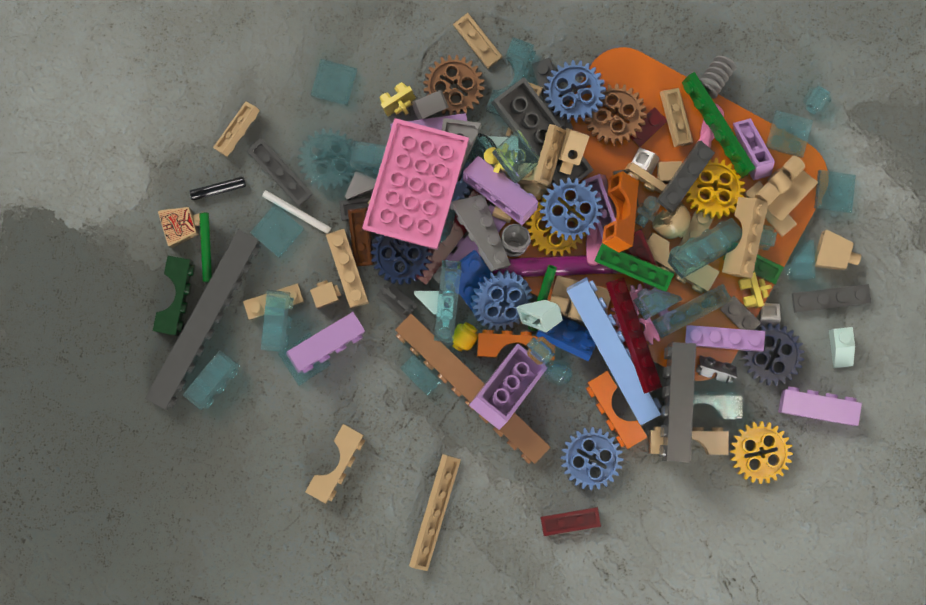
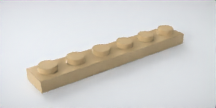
M442 454L409 564L412 568L428 571L461 459Z

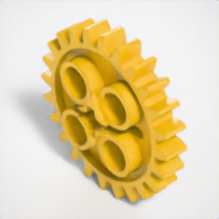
M715 158L713 163L709 160L685 195L689 196L686 202H692L690 209L697 208L696 214L702 211L704 218L707 214H710L711 219L715 215H717L718 219H721L723 214L728 217L730 212L734 213L736 211L735 207L737 206L738 197H744L742 194L745 193L746 189L741 188L745 182L739 181L741 176L736 175L735 169H731L732 163L726 166L725 160L721 164L718 163L717 158ZM701 176L708 177L709 181L702 180ZM720 178H725L728 183L721 182ZM700 194L707 195L708 199L701 198ZM719 196L726 197L727 201L720 200Z
M542 197V202H546L544 197ZM558 197V200L568 208L567 213L572 211L581 220H585L575 210L574 205L570 206L563 199L561 200V197ZM538 202L537 210L531 215L530 221L525 222V224L530 225V228L527 230L531 233V240L534 239L532 246L539 244L538 251H542L545 248L544 254L548 255L551 251L552 256H556L557 251L560 256H563L564 250L570 254V247L577 249L575 243H582L579 235H576L575 240L572 239L571 235L565 240L564 234H562L556 244L551 242V236L557 234L558 231L552 234L549 232L546 237H543V234L549 231L552 226L544 229L539 228V221L546 214L540 213V210L544 209L545 206L540 205V202ZM555 205V206L553 207V209H554L555 207L559 206V207H561V209H562V211H563V207L560 206V205ZM574 217L569 218L567 221H572L574 223V227L577 225L578 220Z
M763 421L759 422L758 427L755 422H752V428L744 425L746 431L739 429L740 436H733L737 440L736 443H730L734 447V450H729V453L734 454V457L730 458V460L736 461L732 467L740 468L737 472L738 475L745 473L744 480L751 477V483H754L756 478L758 484H762L763 479H765L766 483H770V477L777 481L776 474L783 476L784 474L781 470L789 469L785 464L792 463L787 458V456L793 455L792 452L787 450L792 447V445L786 444L789 437L783 438L784 431L777 432L778 426H774L771 429L770 422L765 427ZM766 436L772 438L770 446L764 444L763 440ZM747 440H751L754 444L753 449L750 451L745 448ZM777 447V451L763 453L762 457L759 455L748 458L744 457L745 454L758 452L760 449L768 450ZM772 454L777 458V462L774 465H770L768 462V458ZM752 459H756L758 462V467L754 470L749 466Z

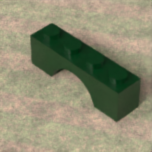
M167 256L164 275L172 280L176 294L173 303L167 309L156 312L153 326L154 332L179 336V332H182L184 327L182 316L186 314L188 303L185 302L186 296L191 291L189 280L195 271V265H193L192 260Z

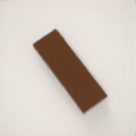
M368 207L348 210L353 256L357 267L375 265V262L371 261L374 258V254H371V251H373L371 232L362 229Z

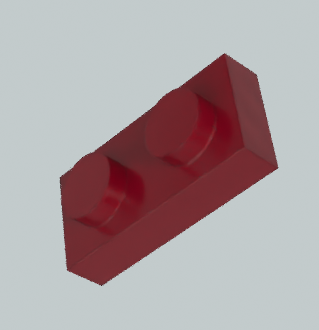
M655 107L647 114V118H643L645 125H639L642 128V132L635 131L637 138L630 136L638 147H641L667 122V119Z

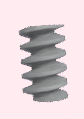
M725 56L715 57L700 79L706 91L713 99L718 96V93L722 90L721 88L725 86V82L729 80L733 71L736 70V64Z

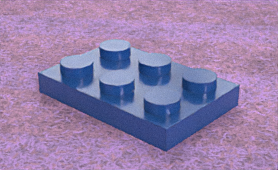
M475 250L444 272L472 311L473 308L470 303L474 301L471 296L476 295L473 289H479L478 282L484 283L483 277L485 276L490 279V273H492Z
M563 316V321L548 332L538 330L536 337L586 361H589L596 345L587 328Z

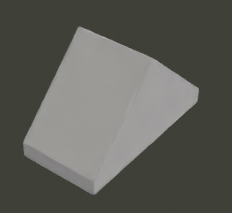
M442 90L411 102L417 120L448 108Z
M356 171L345 195L346 199L353 200L373 192L376 179Z

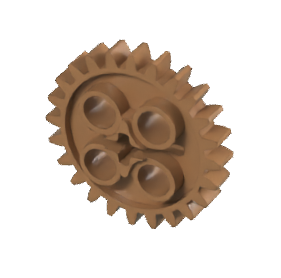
M448 55V61L441 57L440 64L436 61L434 62L435 69L429 67L431 74H425V77L429 80L423 81V85L428 86L423 89L424 93L431 94L436 92L435 88L439 84H443L446 87L443 95L448 108L442 110V115H445L447 111L449 115H453V112L460 114V111L467 115V108L473 111L474 107L472 104L479 105L477 98H483V95L479 93L485 90V87L480 86L484 83V79H479L482 76V72L476 73L478 66L472 68V60L465 63L466 57H463L461 61L458 55L455 56L454 60ZM454 69L457 71V74L454 77H450L447 75V71ZM440 76L445 77L453 85L457 83V88L451 89L450 83L441 79ZM470 80L472 86L465 88L462 86V82ZM459 90L467 93L468 96H464ZM458 95L461 97V101L453 103L451 97Z
M608 84V90L602 93L605 95V99H600L603 106L607 107L608 110L601 108V106H596L598 113L592 111V118L585 115L588 117L585 119V123L589 124L587 126L588 131L593 130L591 134L593 137L598 135L597 139L599 142L604 138L606 145L610 140L613 146H615L616 141L623 145V139L630 142V136L637 138L635 131L642 132V128L639 125H645L643 118H647V114L643 111L646 110V106L642 105L644 103L643 98L638 99V92L633 94V88L626 91V85L619 89L618 84H616L615 89H612L611 85ZM611 99L618 100L615 105L608 104ZM628 108L634 110L630 115L624 114V111ZM612 113H619V116L615 115L614 117H612ZM602 114L607 116L603 121L597 119ZM617 124L623 125L621 130L616 131L613 129Z

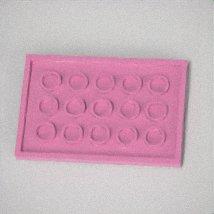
M394 118L362 229L438 250L469 138Z

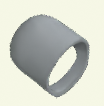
M512 224L504 229L501 241L508 256L518 257L524 254L530 245L531 238L529 231L524 226Z

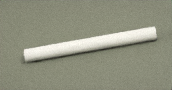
M267 190L264 191L262 197L326 234H329L332 228Z

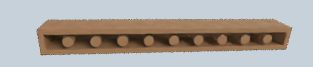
M410 314L395 329L398 333L396 337L403 344L408 342L412 346L409 350L417 357L421 355L425 359L423 363L430 370L435 368L439 372L437 376L445 384L449 382L453 386L451 390L458 397L463 395L467 399L465 403L469 406L485 384L420 321ZM515 412L500 430L496 427L493 428L500 437L505 435L509 439L507 442L509 446L514 450L518 448L523 453L521 457L528 464L531 461L535 464L551 448ZM479 415V417H480L484 422H486V423L489 422V421H487L484 417H482L481 415Z

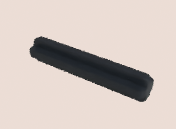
M243 177L190 190V196L192 200H198L246 187V182Z

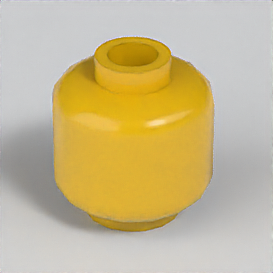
M467 322L458 324L450 336V340L453 343L452 346L460 352L471 350L478 340L477 328Z

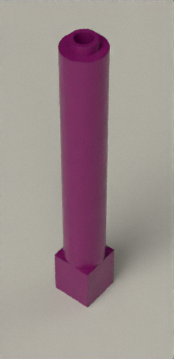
M587 255L509 258L510 266L499 269L502 275L508 270L510 275L514 271L517 276L521 275L522 277L545 276L548 265L557 267L555 276L623 274L602 264L589 265L587 263Z

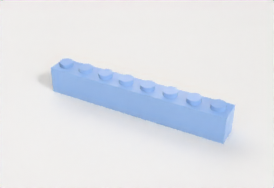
M586 277L567 287V293L639 424L642 425L660 416L662 405L657 397L653 398L650 392L644 394L629 349H626L623 343L625 338L621 331L617 332L615 329L616 321L612 314H607L605 310L607 305L602 297L598 298L596 294L598 289L594 281H589Z

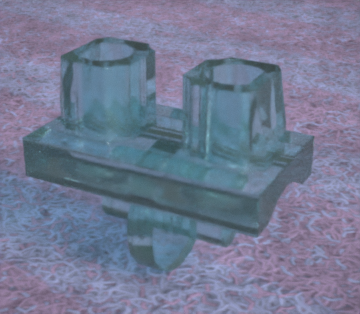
M649 196L644 200V203L641 202L636 211L639 213L635 219L636 224L644 228L649 220L654 221L660 208V204L656 201L657 197Z

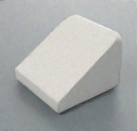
M639 147L632 162L652 174L659 161V157L655 153Z
M764 303L760 310V326L764 325L767 327L771 323L775 327L781 321L780 304Z

